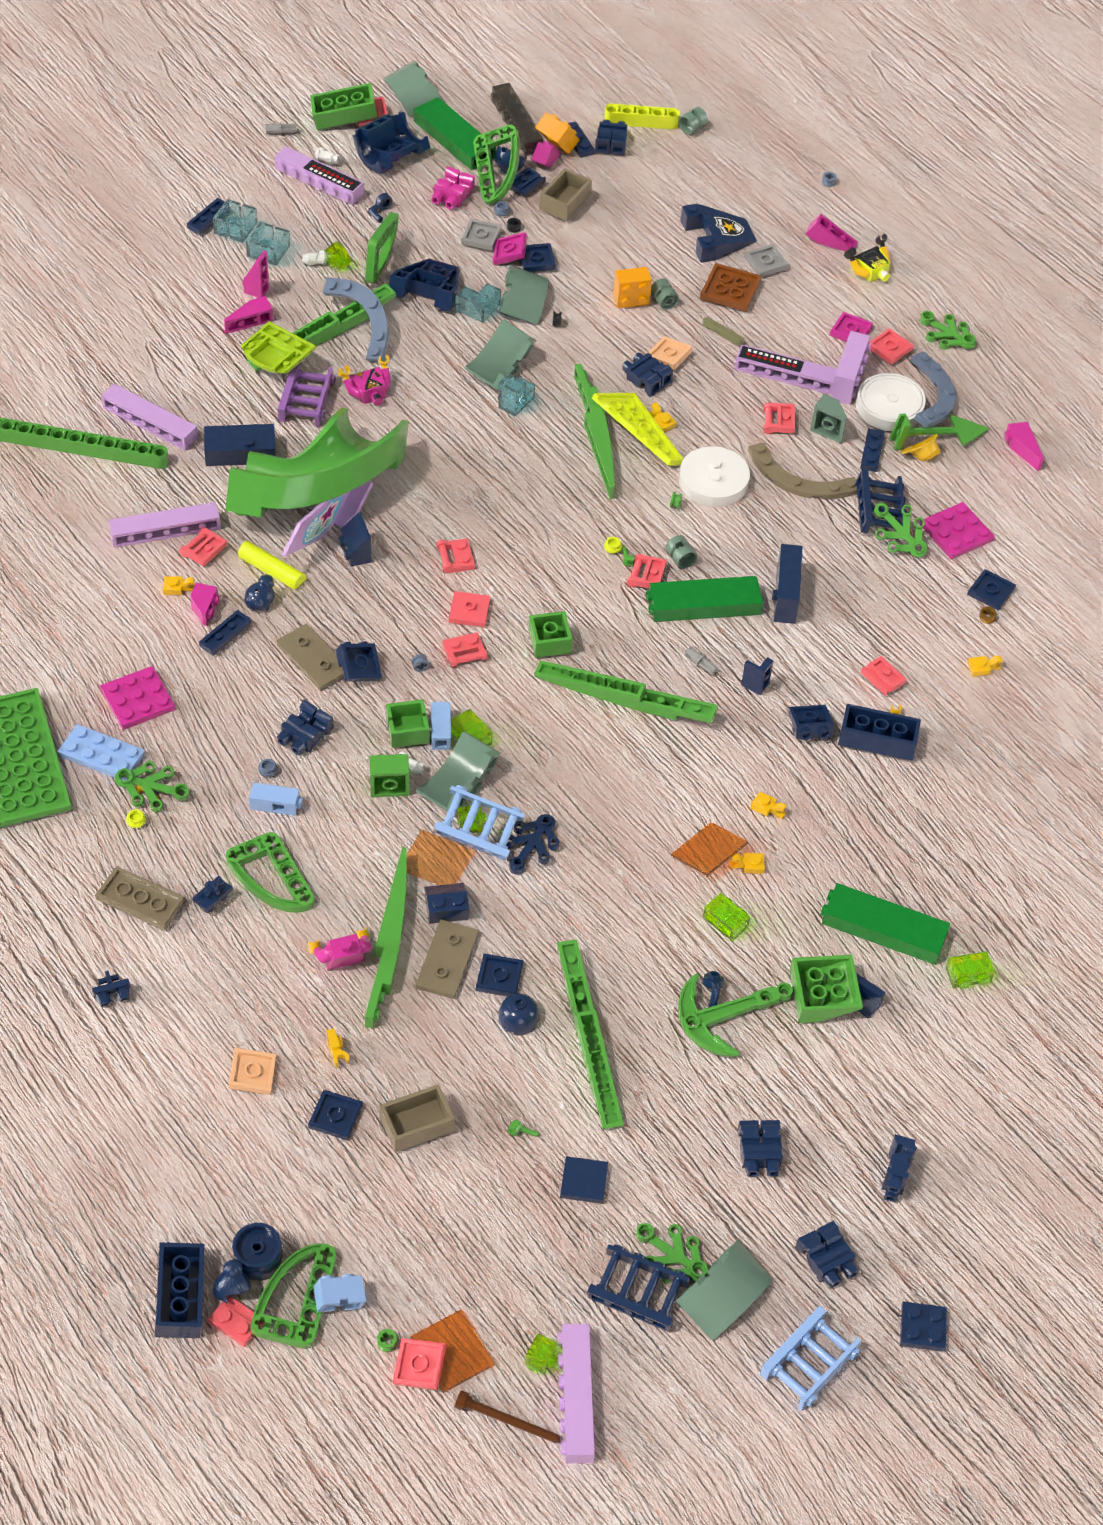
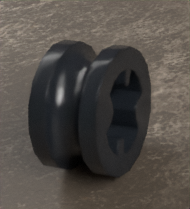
M518 218L508 219L507 230L511 233L519 232L521 230V221Z
M553 311L552 326L558 325L561 327L562 312L556 313V311Z

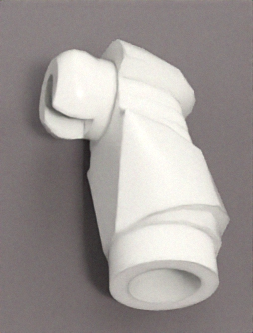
M323 147L318 148L315 152L317 161H325L330 165L339 164L340 156L338 154L328 152Z
M321 250L319 253H303L302 263L308 264V266L316 264L325 265L329 260L328 252Z
M401 751L399 754H408V753H407V752H404V751ZM409 758V772L415 775L423 774L425 763Z

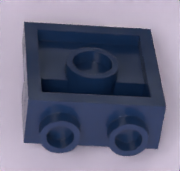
M367 641L357 644L343 642L335 649L338 665L343 667L346 682L379 681L382 679L375 643H368Z
M826 704L789 707L788 714L792 721V731L796 739L809 740L810 738L817 737L827 739L833 736L834 722Z

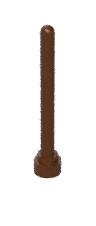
M461 1390L457 1397L454 1408L462 1411L464 1409H472L550 1442L558 1443L560 1441L558 1434L473 1400V1397L469 1396L470 1393Z

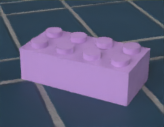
M850 331L835 374L831 397L839 400L841 403L850 405L852 398H856L858 391L856 387H860L862 379L860 376L864 375V365H867L869 359L867 353L870 352L872 343H869L870 335Z

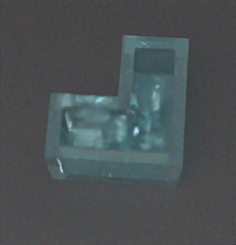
M489 283L479 292L464 286L455 296V310L482 323L501 305V289Z
M508 374L499 382L498 408L515 417L535 398V385L519 376L515 377Z

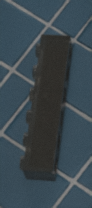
M510 82L492 86L491 101L495 103L496 109L501 113L503 121L507 125L515 126L518 130L520 150L524 152L525 156L534 154L538 142L543 143L544 139L535 128V124Z

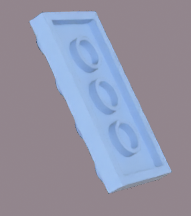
M76 724L57 751L59 757L114 778L120 769L127 768L130 771L136 769L145 755L144 749Z

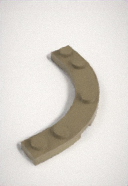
M765 443L748 446V452L762 475L769 477L774 481V485L789 493L806 498L816 496L823 497V499H838L857 495L855 477L830 482L806 480L787 472L778 465Z

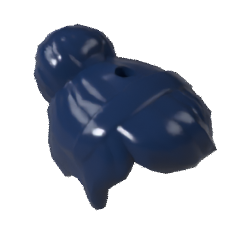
M264 574L260 576L258 582L247 588L244 601L248 608L253 611L269 610V606L275 598L273 590L274 578L271 575Z
M230 1259L225 1262L223 1272L215 1280L213 1295L216 1299L223 1300L225 1303H228L227 1295L242 1294L251 1288L250 1280L243 1272L242 1264L238 1260Z

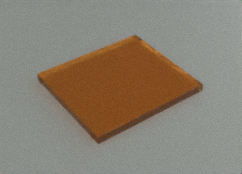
M710 822L675 850L671 856L700 873L709 876L744 848L748 841Z
M421 830L407 853V873L436 885L456 884L469 860L474 855V850Z
M462 1309L411 1335L413 1340L446 1344L439 1387L443 1393L495 1365Z

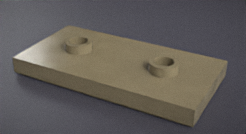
M307 623L276 640L280 649L320 691L345 677L343 667L338 665L336 653Z
M118 866L115 867L95 895L96 900L164 931L186 902L184 896Z
M440 919L418 977L416 989L455 999L479 930Z

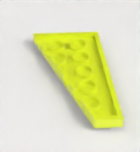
M594 393L592 399L668 466L681 465L683 457L635 393Z

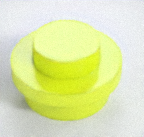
M609 537L604 543V549L609 553H618L622 549V543L617 537Z
M138 809L131 810L126 816L127 825L131 828L142 827L146 822L145 814Z

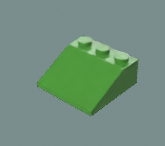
M853 954L792 958L789 972L799 1023L821 1022L863 1008Z

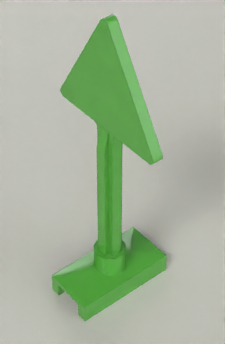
M906 413L899 414L889 439L896 442L894 451L901 450L906 437H912L913 435L957 434L961 445L965 446L986 433L989 428L954 415L949 417L953 427L912 428Z

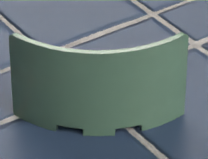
M416 61L410 62L383 78V81L394 91L409 116L413 115L414 108L437 97L442 99L432 81H427L426 72L422 67L418 66L419 64Z
M509 265L505 277V287H508V291H504L498 312L538 324L545 303L548 279Z
M502 320L482 351L464 369L491 387L499 390L506 384L508 377H512L519 369L517 364L523 358L526 359L537 340L508 321Z
M462 732L457 744L442 767L429 781L417 788L416 792L448 811L455 796L450 793L451 785L454 787L457 785L463 786L468 789L467 792L476 795L483 786L480 782L486 773L490 775L501 753L467 732ZM461 799L457 811L466 805V799Z
M739 1240L725 1250L710 1266L711 1268L707 1271L708 1275L706 1277L702 1274L676 1300L711 1340L716 1339L773 1281L772 1276Z

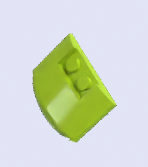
M269 321L241 345V348L244 350L247 359L257 367L271 373L282 374L289 373L316 349V345Z

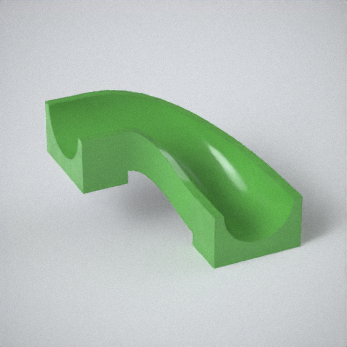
M341 408L329 419L312 443L294 457L282 458L250 451L245 470L234 467L230 468L225 510L261 517L270 508L293 509L307 507L341 496L373 479L387 468L396 470L404 461L409 421L402 419L383 438L378 441H370L361 437L353 429L349 420L348 409Z

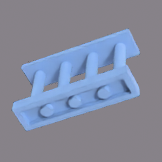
M451 785L450 793L455 796L445 820L441 823L436 821L434 833L507 861L510 855V850L506 846L516 820L523 822L525 814L516 807H511L510 809L467 792L468 789L463 786L457 785L454 787ZM464 798L473 803L463 828L457 830L452 828L453 825L451 823L461 799ZM481 805L491 809L481 835L475 837L470 835V829ZM499 812L509 816L499 843L495 845L489 842L488 837Z
M820 1305L765 1362L760 1372V1376L766 1381L771 1376H777L801 1397L798 1409L801 1411L806 1405L808 1407L812 1406L818 1398L817 1393L849 1359L853 1361L860 1353L858 1348L861 1340L857 1338L850 1345L826 1325L824 1320L826 1310ZM814 1330H820L840 1347L844 1353L837 1360L834 1359L811 1339L812 1336L810 1334ZM800 1345L808 1347L828 1364L830 1368L821 1375L797 1354L796 1349ZM786 1360L788 1362L792 1361L816 1382L809 1391L782 1369V1364Z

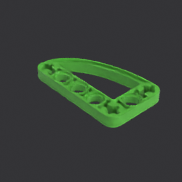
M511 124L480 134L473 141L481 196L487 205L496 204L503 199L516 177L519 164L520 142L518 130ZM495 135H499L498 140L492 141ZM511 142L509 168L502 185L497 190L490 149ZM487 153L485 159H480L482 154ZM485 167H489L486 173H482ZM491 180V184L485 187V182Z
M390 212L369 240L365 274L366 283L375 284L386 265L398 229L399 214Z
M265 833L227 850L225 855L226 862L233 874L249 892L262 902L276 909L293 913L305 912L313 908L315 903L314 895L276 833ZM270 840L271 842H274L275 848L272 849L271 843L267 841ZM250 847L258 848L255 853L247 851ZM280 853L283 854L285 857L281 860H277L274 858V856ZM267 855L293 900L277 897L263 889L244 871L241 865ZM285 868L293 870L291 874H284L282 871ZM296 882L302 884L299 889H294L291 885ZM302 894L304 895V898L306 900H309V902L302 901Z
M323 1243L308 1245L293 1253L279 1266L267 1283L256 1306L250 1325L253 1335L302 1349L312 1346L322 1312H317L316 1301L310 1298L309 1293L314 1291V1285L318 1281L315 1277L317 1271H323L326 1275L332 1274L336 1259V1250L333 1246ZM324 1252L329 1253L326 1265L322 1264ZM315 1256L298 1323L264 1314L273 1292L284 1276L301 1261ZM311 1311L316 1315V1319L314 1321H307L304 1318V1313ZM260 1321L264 1322L265 1326L262 1330L258 1329L257 1325ZM271 1324H275L272 1333H269ZM284 1326L289 1330V1334L287 1336H280L276 1331L277 1328ZM305 1327L309 1328L307 1340L302 1341L301 1336L303 1335Z

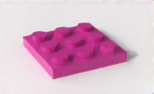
M964 502L924 519L923 529L951 560L992 542L995 537Z
M153 666L100 685V690L122 730L175 710V705Z

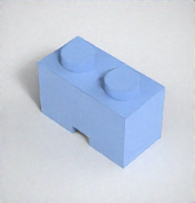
M345 1274L342 1277L333 1278L332 1275L322 1276L314 1285L317 1312L335 1311V1307L342 1306L343 1310L361 1309L366 1302L362 1276Z

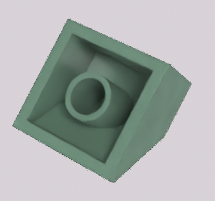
M825 394L822 395L814 407L810 431L841 444L847 416L839 400Z

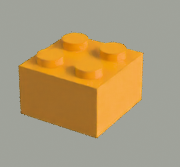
M546 112L535 127L546 140L568 155L580 140L576 136L577 132L565 121H560V118L555 114L550 115Z
M648 267L615 270L613 296L617 308L650 304L652 279Z

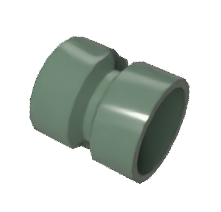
M695 107L680 116L678 122L685 134H691L705 126L708 122V117L701 107Z
M658 279L651 285V295L663 310L671 309L678 303L679 296L668 280Z
M677 535L667 542L665 549L670 557L673 558L678 568L686 569L695 563L698 555L683 535Z

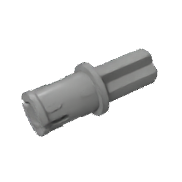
M279 122L280 124H265L266 134L282 135V133L297 132L296 124H281V122Z
M692 646L685 651L684 656L693 661L696 667H702L711 675L717 672L718 667L710 662L705 654L702 655Z

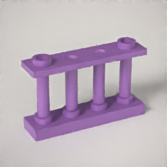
M300 364L295 366L289 372L278 406V421L285 422L290 414L315 418V426L319 427L320 422L324 421L326 402L331 386L335 384L336 375L333 374V367H329L327 375L303 372L300 369ZM303 378L324 381L325 383L321 387L300 384L298 380ZM300 390L321 393L320 399L296 396L294 392ZM294 402L317 405V410L292 408L290 405L294 404Z

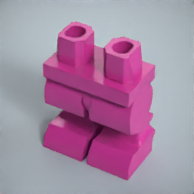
M447 166L445 179L440 178L433 187L432 203L438 205L440 202H444L445 207L450 210L454 207L460 208L461 203L464 202L468 194H471L475 188V176L465 172L460 174L459 170Z

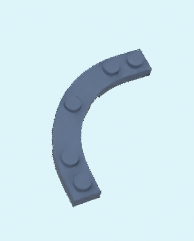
M327 277L323 289L324 295L345 297L360 303L365 308L370 318L372 330L366 360L378 363V359L381 356V361L384 362L389 343L390 329L388 327L386 310L380 300L370 289L358 282Z
M920 352L913 355L910 361L922 370L938 388V401L932 407L917 413L914 418L927 429L941 423L948 417L955 405L956 393L950 377L942 369L941 365L936 363L927 353Z

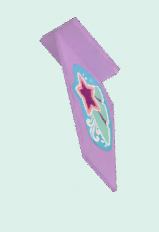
M368 481L341 496L320 503L297 523L282 556L285 557L324 538L333 524L342 528L360 512L373 483Z

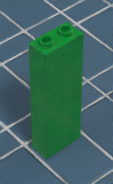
M439 97L413 109V121L470 170L477 168L473 144L474 138L481 134L477 129ZM496 147L490 149L492 160L495 159ZM487 153L482 154L480 159H485Z
M757 576L650 583L649 590H646V600L650 601L648 607L649 615L653 616V622L761 615L763 600Z
M836 883L834 890L830 889L827 896L829 903L828 905H823L820 914L823 916V925L936 965L951 923Z

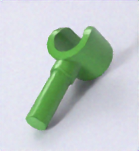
M622 546L623 565L633 566L634 555H628L626 546Z
M519 1120L512 1121L507 1130L513 1136H517L520 1131L535 1137L539 1133L524 1127Z

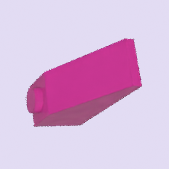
M821 213L809 224L805 233L818 244L842 251H847L851 247L856 248L858 243L857 240Z
M265 250L255 261L242 282L244 293L257 298L264 297L270 289L268 257Z
M266 296L249 300L225 318V333L236 332L265 324L269 321L273 322V309Z
M1028 421L1008 424L1007 430L1004 432V438L1010 448L1037 471L1041 470L1044 457Z

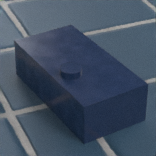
M274 424L204 426L206 466L246 465L250 451L276 456Z
M781 544L777 564L776 590L772 591V600L775 601L773 622L795 624L800 601L803 546Z
M847 704L838 745L913 761L921 719Z
M159 1243L154 1337L200 1338L205 1244Z

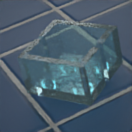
M227 199L213 217L214 234L226 238L230 236V239L243 243L258 223L257 208L243 204L242 218L241 203Z
M259 222L246 240L247 257L257 260L265 250L267 251L268 263L277 266L290 247V231L276 227V241H274L273 225Z

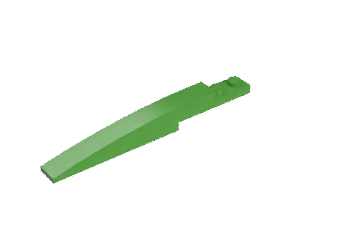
M386 283L372 291L382 305L396 297V293ZM354 301L334 314L331 311L323 314L294 331L293 334L317 346L367 320L369 315L360 303ZM247 359L249 365L256 372L262 370Z
M575 364L574 378L586 410L584 427L610 500L613 499L614 471L604 409L592 399L594 393H598L596 386L591 387V383L587 381V371L583 369L582 364Z
M540 660L534 673L535 677L564 688L630 709L677 720L678 716L713 723L718 711L717 704L646 689V684L546 661Z
M402 847L376 942L375 956L381 957L365 1015V1027L373 1029L375 1021H379L381 1009H378L379 1004L384 1003L385 994H391L395 978L405 914L406 847Z
M577 939L557 942L567 998L602 1128L606 1130L623 1127L624 1123Z

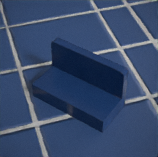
M767 657L760 666L747 660L744 664L741 685L761 695L770 684L774 660Z
M856 973L863 1008L857 1011L865 1017L871 1018L883 1003L886 992Z

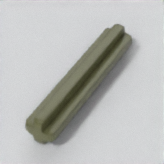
M708 316L703 318V326L739 347L744 344L745 339Z

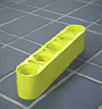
M607 104L605 106L604 119L610 120L611 123L623 121L627 126L659 129H677L679 127L680 111L676 108Z

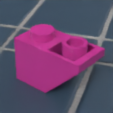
M544 141V143L538 142L532 160L551 167L561 155V152L552 143Z
M196 582L190 595L191 607L201 623L207 626L209 619H212L214 616L215 606L219 605L220 595H218L217 587Z

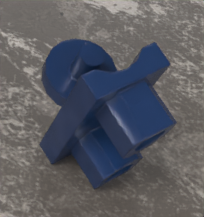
M218 875L213 881H207L205 887L192 898L204 912L209 913L218 902L228 897L227 895L233 891V887Z
M109 970L104 971V978L98 979L101 986L92 988L93 997L97 999L100 1007L111 1004L109 998L111 993L117 992L119 1001L130 999L129 978L120 980L118 974L110 976Z

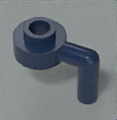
M382 193L378 195L376 204L369 208V214L379 223L383 221V217L377 211L379 209H388L392 204V198L387 193Z
M716 971L704 974L703 985L712 989L709 1007L718 1004L720 989L723 987L724 978Z

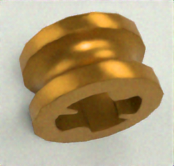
M986 606L981 609L979 617L983 623L991 624L995 622L997 613L994 608Z

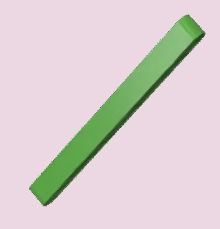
M0 417V441L158 469L166 468L169 465L168 449L163 445Z

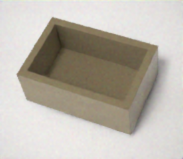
M564 168L540 194L539 209L567 221L591 195L592 180Z
M439 1084L379 1105L380 1120L395 1153L455 1131L454 1115Z

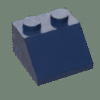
M360 512L341 528V537H338L340 547L344 548V558L349 561L351 567L372 562L371 537Z
M464 883L424 887L429 924L439 923L440 919L448 922L469 920V903Z

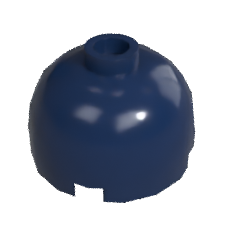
M498 146L495 153V162L501 168L500 171L507 174L511 149ZM519 155L517 172L522 169L527 157L524 155Z
M522 993L506 997L499 1008V1024L503 1030L513 1032V1035L517 1036L532 1032L539 1021L537 1003L533 998Z

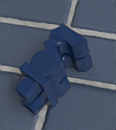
M605 119L603 122H600L595 141V152L609 154L611 142L610 154L625 155L627 124L623 121L611 123L610 120Z
M638 352L633 357L634 363L627 360L622 364V370L627 373L626 379L637 387L644 383L645 392L649 398L673 381V369L669 365H664L663 362L660 363L650 353L643 355Z
M305 699L299 707L300 715L291 714L286 722L281 724V732L277 736V741L282 746L292 742L291 750L298 756L304 751L309 753L312 747L316 746L320 739H323L324 735L329 734L334 728L333 717Z
M758 1120L739 1121L737 1133L738 1136H741V1163L748 1177L759 1176V1168H766L767 1176L777 1177L779 1175L783 1159L781 1135L779 1134L781 1129L780 1120H761L760 1125Z
M894 1135L889 1150L890 1162L881 1188L885 1190V1200L896 1202L898 1194H903L909 1176L908 1169L911 1167L917 1150L916 1140Z
M834 1220L821 1226L816 1231L814 1230L798 1238L795 1248L800 1253L807 1252L808 1265L814 1274L817 1275L819 1282L825 1281L832 1289L841 1283V1278L837 1273L843 1271L847 1279H851L858 1274L859 1270L854 1262L856 1255L844 1241V1236L839 1233V1227L835 1224Z

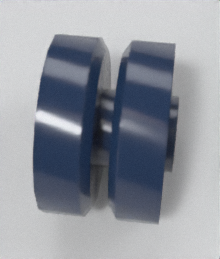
M251 1223L241 1228L233 1238V1257L242 1264L243 1272L248 1276L249 1280L261 1281L268 1279L282 1264L281 1239L279 1233L272 1226L266 1223Z

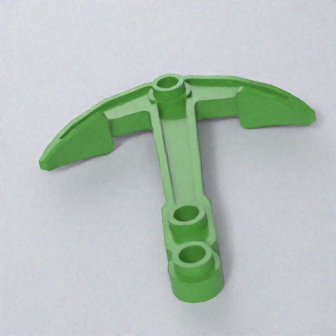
M696 973L682 988L678 1002L679 1021L686 1035L697 1046L713 1054L736 1057L739 1055V1051L728 1045L717 1034L713 1037L707 1027L755 1009L760 1010L778 1004L780 1000L787 1001L792 996L793 988L788 983H780L777 987L771 986L753 992L752 995L697 1010L695 998L699 974Z

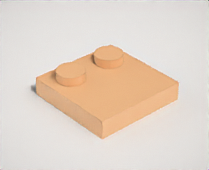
M664 336L648 353L660 363L663 362L664 365H669L675 370L693 350L691 345Z
M234 1048L228 1088L270 1095L276 1054Z

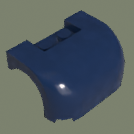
M401 111L397 115L392 116L388 113L355 130L356 134L352 136L355 149L363 164L368 169L381 174L394 168L393 162L398 161L400 157L409 155L412 152L420 154L430 149L428 136H425L423 139L417 138L409 128L405 112Z

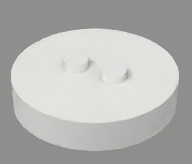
M882 373L867 378L860 385L856 399V408L860 417L869 425L881 430L892 431L899 414L906 413L911 427L915 426L918 422L914 418L917 413L924 411L926 399L921 387L910 378L899 374Z
M715 446L702 447L690 452L683 459L680 466L679 484L684 494L692 501L709 507H724L736 503L746 494L750 470L746 461L734 451Z

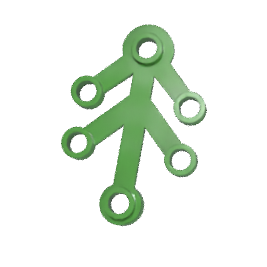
M931 311L922 312L920 321L924 326L932 325L942 331L927 332L926 340L928 342H934L936 338L957 339H942L940 341V348L943 350L949 349L950 346H962L966 349H972L976 346L975 336L969 334L968 323H959L958 331L962 332L961 335L957 332L954 315H945L944 323L948 325L947 327L934 320V314Z
M878 503L874 508V514L879 518H884L896 531L878 529L875 537L878 540L904 539L908 543L898 545L894 541L890 542L887 547L890 553L900 551L910 552L914 557L924 556L927 552V545L922 541L924 519L918 517L914 520L913 524L916 528L914 539L910 535L912 507L910 505L902 507V527L888 512V506L885 503ZM884 507L885 511L881 513L878 508ZM904 508H909L910 512L905 513ZM916 521H922V525L917 526ZM881 531L884 533V536L879 537L877 533ZM891 544L896 546L895 550L890 549ZM920 545L922 549L917 551L915 546Z
M147 761L144 765L130 771L127 768H123L115 774L116 784L127 789L134 807H141L144 803L143 796L137 793L134 785L142 788L151 803V810L156 813L162 810V801L156 797L153 790L173 795L178 801H184L189 797V788L185 784H177L175 787L157 783L161 779H172L174 777V769L171 766H166L163 770L153 774L155 772V764L152 761ZM152 766L153 768L149 770L146 767ZM170 771L171 774L167 775L165 772ZM144 773L153 774L144 779L138 778V776ZM182 792L185 795L180 796L178 793ZM135 799H140L141 801H140V802H135L134 800H135ZM159 804L160 806L155 808L153 805Z
M641 1223L637 1227L636 1237L640 1242H649L667 1255L658 1257L649 1255L646 1256V1260L653 1263L658 1261L665 1265L680 1264L685 1268L676 1270L683 1271L693 1281H696L702 1274L705 1277L708 1275L709 1267L700 1258V1241L697 1237L691 1236L686 1242V1248L691 1251L692 1261L684 1256L681 1240L682 1228L678 1224H672L668 1230V1235L673 1241V1247L654 1235L652 1225ZM676 1229L679 1233L674 1234L671 1230ZM647 1233L648 1237H643L641 1234ZM689 1242H695L697 1245L691 1246ZM700 1270L702 1274H696L694 1271ZM661 1277L664 1283H671V1281Z

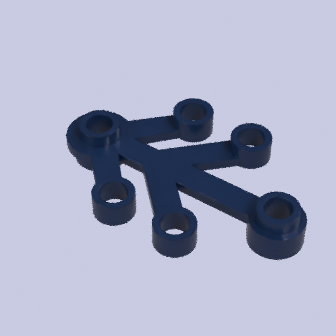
M540 815L536 821L529 823L516 821L513 828L516 834H522L528 830H536L532 834L518 837L510 835L509 840L513 842H507L506 846L508 848L527 843L518 857L510 860L509 870L512 874L520 875L524 872V861L534 847H536L539 863L543 865L549 863L550 854L545 851L541 839L544 833L548 839V848L553 851L559 848L560 841L554 836L552 830L555 827V819L551 815Z

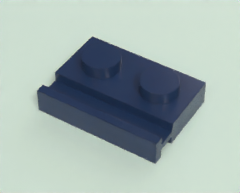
M528 167L515 177L510 189L526 197L546 182V177H541L540 173Z

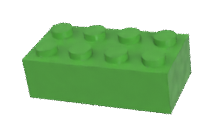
M371 83L310 95L312 114L317 130L378 118Z

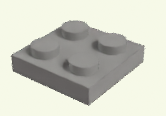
M470 219L461 239V244L492 251L501 232V225Z
M774 244L745 252V259L754 271L762 277L788 269V262Z

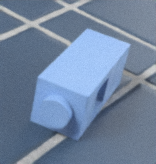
M431 702L432 750H451L450 702Z
M254 782L249 796L251 810L296 816L297 810L301 809L303 802L299 789Z

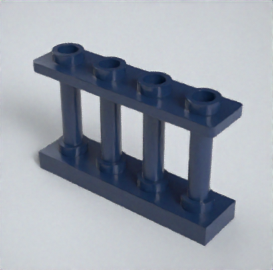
M861 469L856 479L860 532L868 533L873 525L894 529L886 520L876 519L872 516L875 505L871 503V499L894 503V509L889 508L888 512L895 516V519L903 527L901 509L905 505L906 497L903 495L904 483H902V476H898L895 483L872 480L869 477V471ZM870 486L893 490V496L873 493L870 490ZM879 507L878 510L882 513L885 511V508Z
M608 1244L606 1254L611 1256L600 1283L596 1286L590 1284L587 1298L670 1332L673 1318L670 1317L669 1312L680 1286L688 1288L690 1278L683 1271H672L661 1262L655 1261L653 1263L646 1260V1257L642 1254H632L620 1245L614 1244L612 1246ZM619 1260L631 1264V1267L620 1293L614 1294L607 1287ZM639 1269H643L652 1273L641 1300L636 1303L629 1300L628 1295ZM660 1277L671 1281L672 1285L661 1310L657 1312L650 1309L649 1302Z

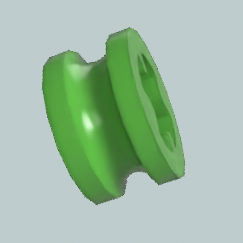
M673 492L670 507L675 506L676 509H679L683 494L677 495L676 492Z
M391 1329L380 1331L377 1336L378 1348L383 1352L393 1351L397 1346L396 1333ZM384 1337H388L391 1340V1344L387 1345L386 1342H383Z

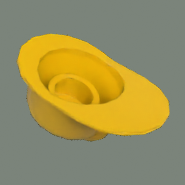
M934 434L922 442L909 446L900 453L911 452L918 460H930L940 453L936 441L938 434Z

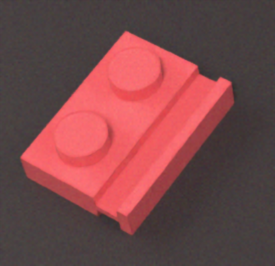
M882 656L861 669V674L885 696L906 683V678Z
M228 1295L226 1297L228 1303L222 1302L210 1316L208 1323L245 1347L254 1336L250 1330L254 1311ZM260 1321L259 1324H257L258 1328L261 1324L263 1325L264 1322Z

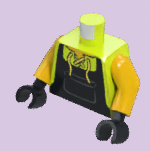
M885 233L882 235V240L880 235L875 239L880 248L876 246L856 255L854 247L845 251L844 257L850 259L849 263L855 275L863 277L869 282L879 278L886 282L890 278L888 271L891 262L888 248L885 246L887 241Z

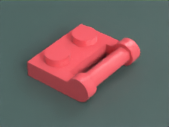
M765 403L763 406L765 412L764 433H794L795 404ZM773 411L777 412V424L772 423Z
M203 527L194 539L179 549V553L183 557H188L204 567L227 546V540Z
M468 538L452 541L439 540L436 542L437 549L440 550L444 573L475 570ZM447 550L452 551L455 564L450 563Z
M636 554L634 558L635 564L631 576L628 577L627 585L649 589L650 583L661 582L667 560ZM647 564L643 578L638 577L641 565Z
M478 632L442 640V645L451 667H455L460 663L478 659L486 660L488 658Z

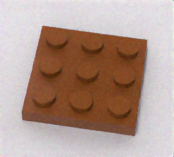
M715 263L700 293V299L747 312L762 276Z

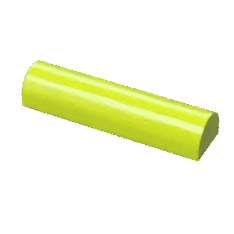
M245 541L239 548V558L294 590L306 580V574L250 541Z

